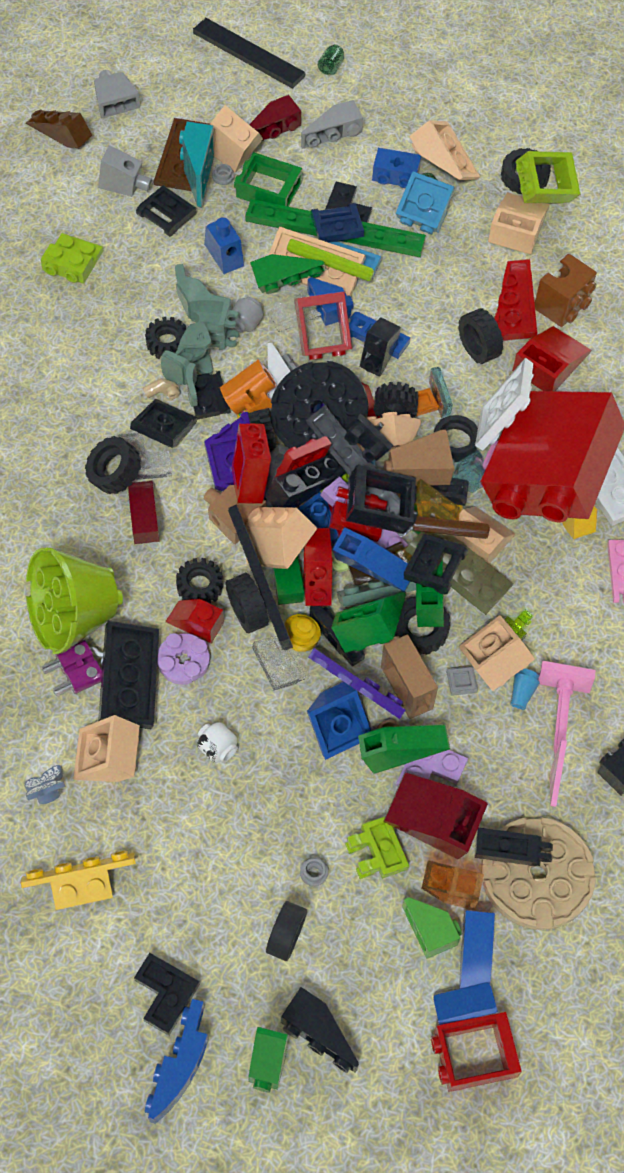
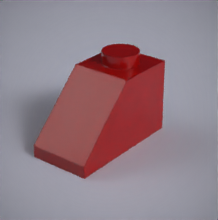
M201 599L181 600L176 603L166 623L212 644L224 624L223 609Z

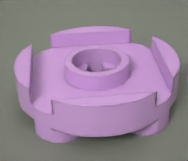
M173 633L167 636L166 641L158 649V668L163 676L172 683L181 685L192 683V681L204 676L209 668L210 654L207 644L197 636ZM187 654V657L191 660L180 664L177 656Z

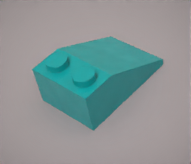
M187 122L185 130H181L179 144H183L180 160H184V171L198 207H202L214 160L213 125Z

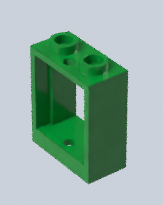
M253 152L250 159L244 162L242 173L235 178L236 198L249 202L251 199L290 206L302 184V167ZM256 172L285 181L279 194L250 185Z

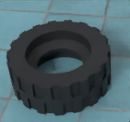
M519 148L506 155L502 164L501 180L510 191L522 194L519 175L515 173L516 160L527 151L537 150ZM535 164L539 187L544 189L549 181L551 165Z
M483 308L476 309L460 317L458 330L462 345L477 364H484L502 354L504 346L501 330L494 317Z
M107 437L97 443L96 447L90 451L91 453L87 457L85 465V475L88 481L107 494H118L120 491L126 490L128 486H131L137 478L138 472L141 469L140 453L133 445L121 437ZM121 455V462L118 468L112 474L106 476L105 470L108 463L115 456Z
M243 573L226 580L225 584L230 604L243 630L249 634L268 626V613L263 598L250 575Z
M416 597L407 598L403 604L394 637H403L408 634L419 655H428L433 651H438L441 646L443 647L448 638L451 623L449 622V613L446 612L444 607V627H434L432 633L425 637L415 636L410 632L408 622L412 617L416 616Z

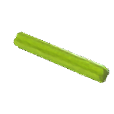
M290 239L288 242L287 250L293 254L307 259L323 260L328 267L366 281H371L374 275V270L365 265L295 239Z

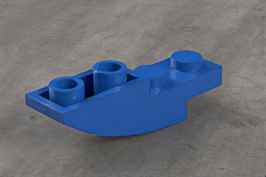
M192 999L190 1008L185 1007L181 1018V1025L185 1026L182 1037L177 1036L173 1048V1055H177V1057L164 1056L163 1063H157L153 1076V1082L157 1083L154 1095H148L145 1106V1113L149 1114L148 1119L150 1123L156 1124L173 1108L189 1087L200 1066L208 1043V1034L199 1032L205 1008L204 1001Z

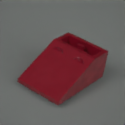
M405 772L383 822L458 860L469 852L488 802L462 789Z

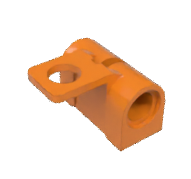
M258 359L222 385L220 390L228 406L238 415L245 409L249 412H254L265 408H272L271 399L267 393L277 387L272 374Z

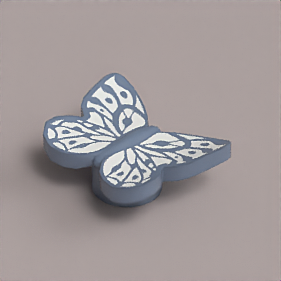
M60 765L53 766L45 771L41 778L34 777L25 782L27 800L37 798L39 804H47L60 797L58 789L66 787L64 781H60L63 777Z

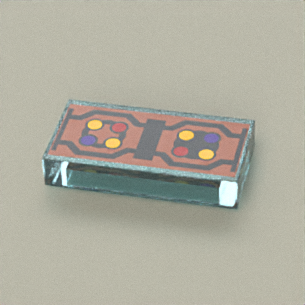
M439 367L431 368L429 384L439 406L438 411L441 419L451 416L453 404L441 369Z

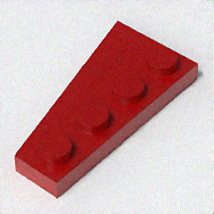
M530 259L507 261L497 313H495L494 318L501 330L503 341L529 339L538 335Z

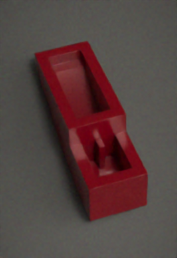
M153 481L133 482L131 486H128L134 544L160 542Z

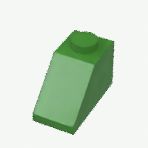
M410 897L404 899L402 908L426 959L458 946L462 932L456 919L451 920L447 911Z

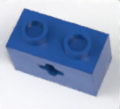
M378 147L373 165L372 181L406 188L412 172L419 173L421 155Z

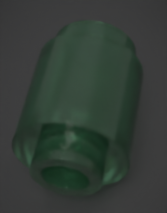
M335 44L328 46L318 60V69L323 74L334 75L344 61L343 49Z

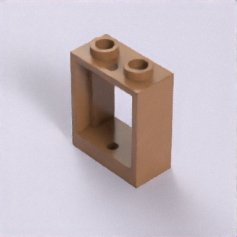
M409 635L394 637V639L384 644L381 669L397 698L403 701L402 707L406 710L408 718L412 719L434 708L438 686Z

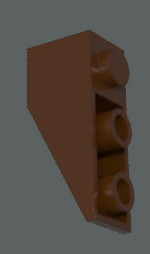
M40 109L32 113L31 118L26 122L27 125L67 148H80L92 136L81 113L59 112L56 110L43 111Z

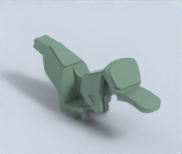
M177 264L175 266L176 292L188 318L196 323L190 324L187 327L176 353L164 351L161 356V369L167 380L180 385L187 384L189 402L191 407L197 406V395L194 387L197 381L196 371L201 374H213L207 348L219 347V350H223L226 346L235 347L237 345L236 340L232 341L228 338L239 337L238 331L231 330V328L236 327V321H231V317L238 318V312L231 310L230 298L211 294L199 279L186 277L183 264Z

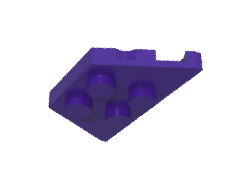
M243 412L239 419L232 424L228 423L221 428L219 433L213 434L204 441L215 490L224 491L229 485H234L231 467L239 424H250L248 412ZM265 488V493H264V498H263V500H266V496H265V494H266V488Z

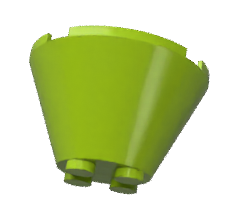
M50 547L40 548L33 553L26 573V582L30 581L31 596H26L30 622L38 641L45 650L51 649L52 654L64 653L112 619L117 612L118 605L123 603V595L121 590L117 589L114 571L111 567L105 568Z

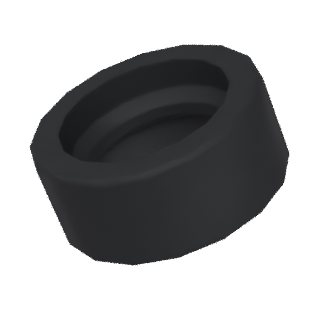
M451 415L441 419L436 424L434 433L440 430L457 429L465 432L470 437V444L465 447L455 448L450 446L454 463L464 462L472 458L478 448L475 446L478 431L476 424L469 418L460 415Z
M289 901L283 904L267 943V954L284 961L289 960L305 922L306 908Z

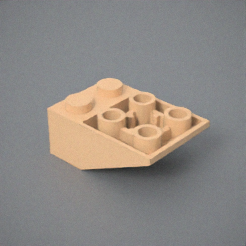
M507 192L493 218L488 242L532 254L550 204L524 203L523 196Z

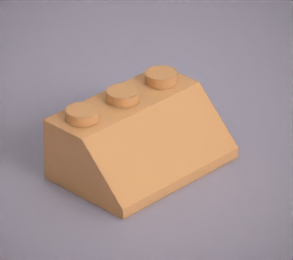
M258 507L250 513L249 520L245 524L261 567L282 569L289 568L317 530V527L297 508Z

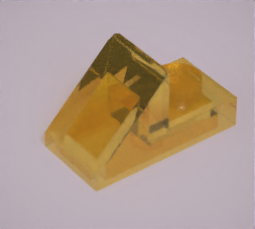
M420 479L417 482L416 490L418 516L429 517L433 513L439 519L459 521L460 507Z

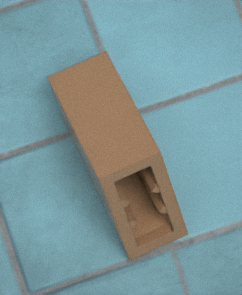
M440 430L391 449L388 460L384 461V470L415 477L416 485H450L454 465L447 431Z

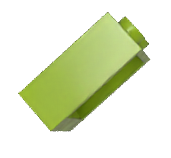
M527 151L516 160V170L519 175L524 203H569L581 195L572 152ZM535 164L553 165L558 189H540Z

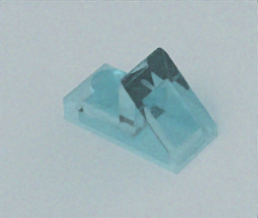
M479 450L459 461L453 474V478L469 481L468 491L470 493L483 487L480 481L485 472L482 466L484 457Z

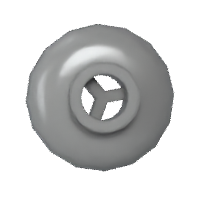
M252 297L238 299L231 309L238 312V318L231 317V321H236L234 329L240 333L254 331L264 315L262 305Z

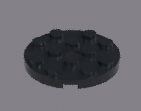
M312 361L293 369L280 381L271 399L270 420L273 430L281 442L289 449L301 447L311 439H319L306 423V420L314 414L313 408L317 404H324L344 429L360 414L366 419L368 416V398L361 381L349 368L333 361L313 363Z

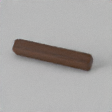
M417 516L413 530L487 539L490 527L484 523Z

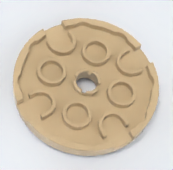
M522 818L501 828L500 830L538 835L542 837V842L552 843L553 851H541L552 854V862H541L538 867L545 870L546 877L534 879L531 868L536 866L483 859L481 867L482 882L493 906L513 923L535 930L558 928L577 918L589 903L596 884L594 860L589 848L581 837L566 825L548 818L526 820Z

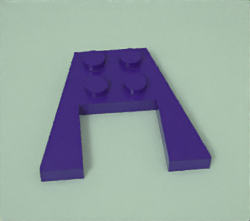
M315 648L308 656V658L400 719L406 711L401 707L403 704L402 700L390 692L386 696L378 692L381 686L368 677L362 681Z

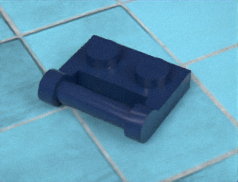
M356 203L348 204L346 207L326 210L311 209V220L319 240L333 242L364 237V229Z

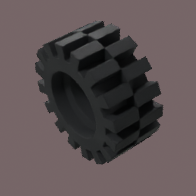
M165 316L162 317L163 321L157 318L155 319V324L149 323V328L145 330L147 350L150 351L152 356L155 354L156 358L160 359L164 351L176 353L180 340L186 331V325L182 324L181 320L178 319L175 322V317H170V320H167ZM165 334L173 335L176 338L169 343L158 341L159 337Z
M389 382L387 386L384 383L375 391L373 410L376 416L383 418L382 414L388 412H397V415L410 414L411 418L417 415L418 392L415 391L414 387L409 388V384L405 383L402 386L401 382H397V385Z
M268 409L248 413L250 424H264L269 451L271 452L277 447Z
M193 558L192 564L189 561L184 562L185 568L180 566L179 573L176 574V586L179 597L182 596V600L201 599L210 604L211 600L216 602L218 595L221 596L223 588V576L219 566L216 565L214 567V562L211 560L207 564L206 558H201V562H197V558ZM196 576H204L210 583L204 589H194L190 586V581Z

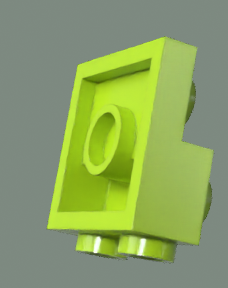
M61 233L56 243H50L41 257L42 270L51 276L59 275L65 277L70 282L84 284L104 251L103 246Z

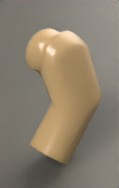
M163 378L143 387L147 398L159 392L167 394L170 399L178 398L180 395L179 386L175 382Z

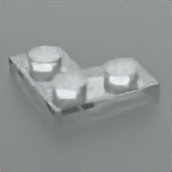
M118 434L119 437L133 445L140 453L141 469L135 480L172 477L170 451L145 453L144 436L142 434Z

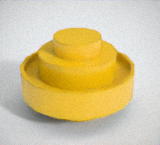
M296 614L290 616L284 623L293 646L291 649L306 652L312 650L317 645L321 636V630L313 618L303 614Z

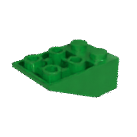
M405 592L337 612L331 628L344 652L361 651L368 646L378 643L385 644L394 639L406 597Z

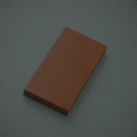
M174 118L153 181L155 186L164 185L167 188L191 191L184 171V160H180V152L183 144H179L180 132L185 130L187 122L210 125L209 123Z

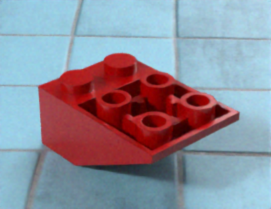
M552 326L531 338L516 353L512 371L527 358L533 363L531 384L542 391H556L592 350L555 326Z

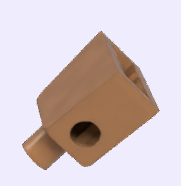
M229 485L222 493L212 487L204 495V500L210 504L208 507L209 519L235 545L240 540L229 515V507L237 505L244 524L248 522V517L254 509L266 507L265 500H263L262 504L237 503L234 485Z

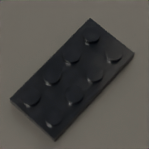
M109 620L105 624L98 721L116 715L139 725V728L151 730L154 726L159 641L158 628Z

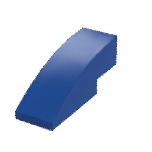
M465 911L463 916L459 989L491 982L495 913Z

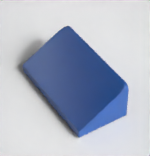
M488 982L433 996L439 1025L498 1012L491 984Z

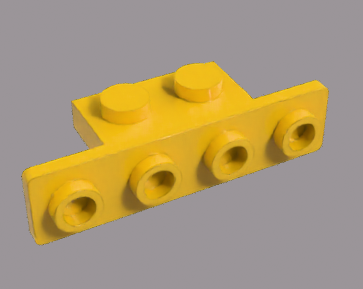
M118 851L112 853L111 858L100 860L98 856L84 859L83 864L74 866L70 862L54 866L55 870L43 872V869H33L27 871L26 876L21 877V888L50 882L56 910L113 898L108 870L136 864L134 853L128 854V851Z

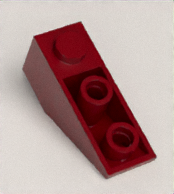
M288 94L270 101L249 125L261 135L262 141L276 138L281 133L289 130L294 131L301 126L302 111Z

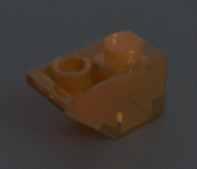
M428 860L421 889L443 903L475 911L484 874Z

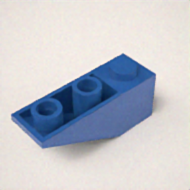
M347 528L343 529L332 549L335 558L405 592L410 581L404 580V571L408 563L370 539Z

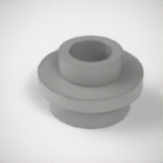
M219 164L212 172L213 181L220 185H227L234 180V171L227 164Z
M319 858L307 859L300 868L301 879L309 886L323 884L328 877L326 863ZM316 868L320 873L318 876L312 877L309 874V870Z

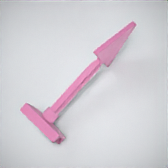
M542 661L538 679L540 685L556 687L557 694L559 695L553 745L555 759L549 777L550 806L556 807L567 744L566 733L570 696L573 694V691L590 694L596 670Z

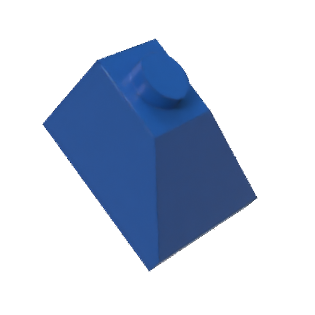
M345 682L321 692L307 710L325 760L358 745V736L371 732L357 690Z

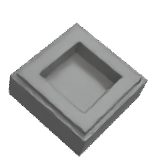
M473 666L447 669L446 673L451 696L477 693L478 688Z

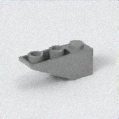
M354 100L333 105L301 132V148H313L321 143L335 142L339 138L356 136L358 133H361L363 116Z

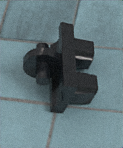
M360 414L345 428L347 433L344 439L350 445L355 446L359 443L365 449L362 452V457L368 463L374 460L378 461L393 447L380 432L384 426L381 421L374 426Z

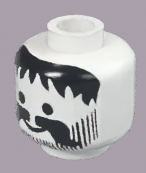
M221 722L212 725L208 723L198 732L200 738L198 739L197 747L213 763L227 762L238 749L236 746L237 737Z

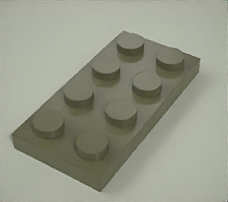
M421 532L405 549L409 554L413 555L416 545L419 544L423 534L465 546L468 549V553L465 559L461 560L450 582L451 588L485 615L513 586V583L503 574L499 573L453 535ZM445 553L443 557V572L452 556L451 554Z

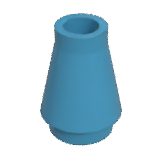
M523 669L514 675L512 700L510 703L512 707L521 710L526 709L528 702L540 684L538 680L539 674L529 669Z

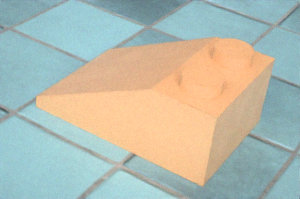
M429 120L409 136L416 153L457 179L477 180L480 178L479 173L448 121Z

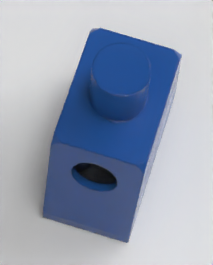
M221 217L217 221L208 224L205 227L204 245L222 273L226 274L244 267L241 239L230 224V221L227 218Z

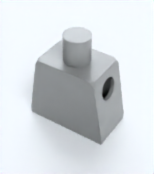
M103 70L100 72L99 78L94 80L101 119L140 108L139 93L124 73L111 74L109 70Z
M109 145L101 160L98 188L132 197L136 188L148 191L152 178L141 175L142 163L140 160Z

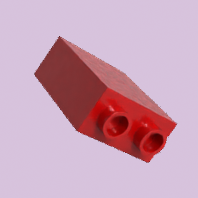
M530 391L528 406L523 411L519 410L515 414V419L508 428L504 427L480 482L492 503L493 510L503 518L514 520L520 518L521 515L542 516L549 521L557 523L565 522L568 518L589 519L624 432V420L613 393Z

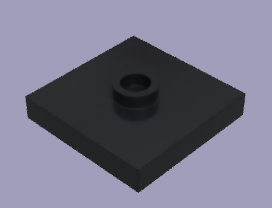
M154 399L131 421L130 429L173 448L194 427L197 417L158 399Z

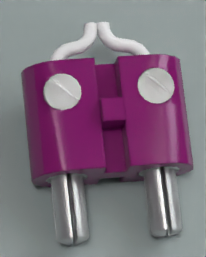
M84 640L64 653L55 654V660L42 665L41 669L44 674L61 668L63 674L67 677L68 682L53 688L54 695L58 697L71 690L74 694H77L101 683L102 668L99 667L97 661L93 658L92 651L102 657L103 653L99 652L95 647H89Z

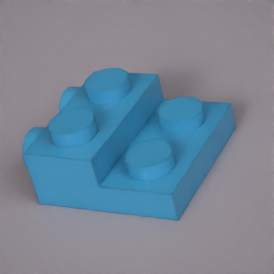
M413 171L395 213L400 219L399 222L409 227H412V224L421 226L420 230L430 235L433 234V231L439 233L455 187Z

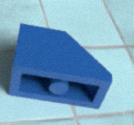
M313 277L308 278L307 293L309 296L344 292L348 319L351 317V309L354 308L353 301L350 295H346L342 287ZM336 303L315 306L325 326L339 322Z

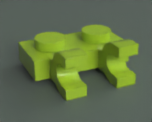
M385 817L362 824V833L347 837L348 842L345 845L349 854L368 846L373 856L372 859L358 862L356 872L359 879L371 876L378 871L383 879L406 871L409 868L408 861L393 827L383 822Z

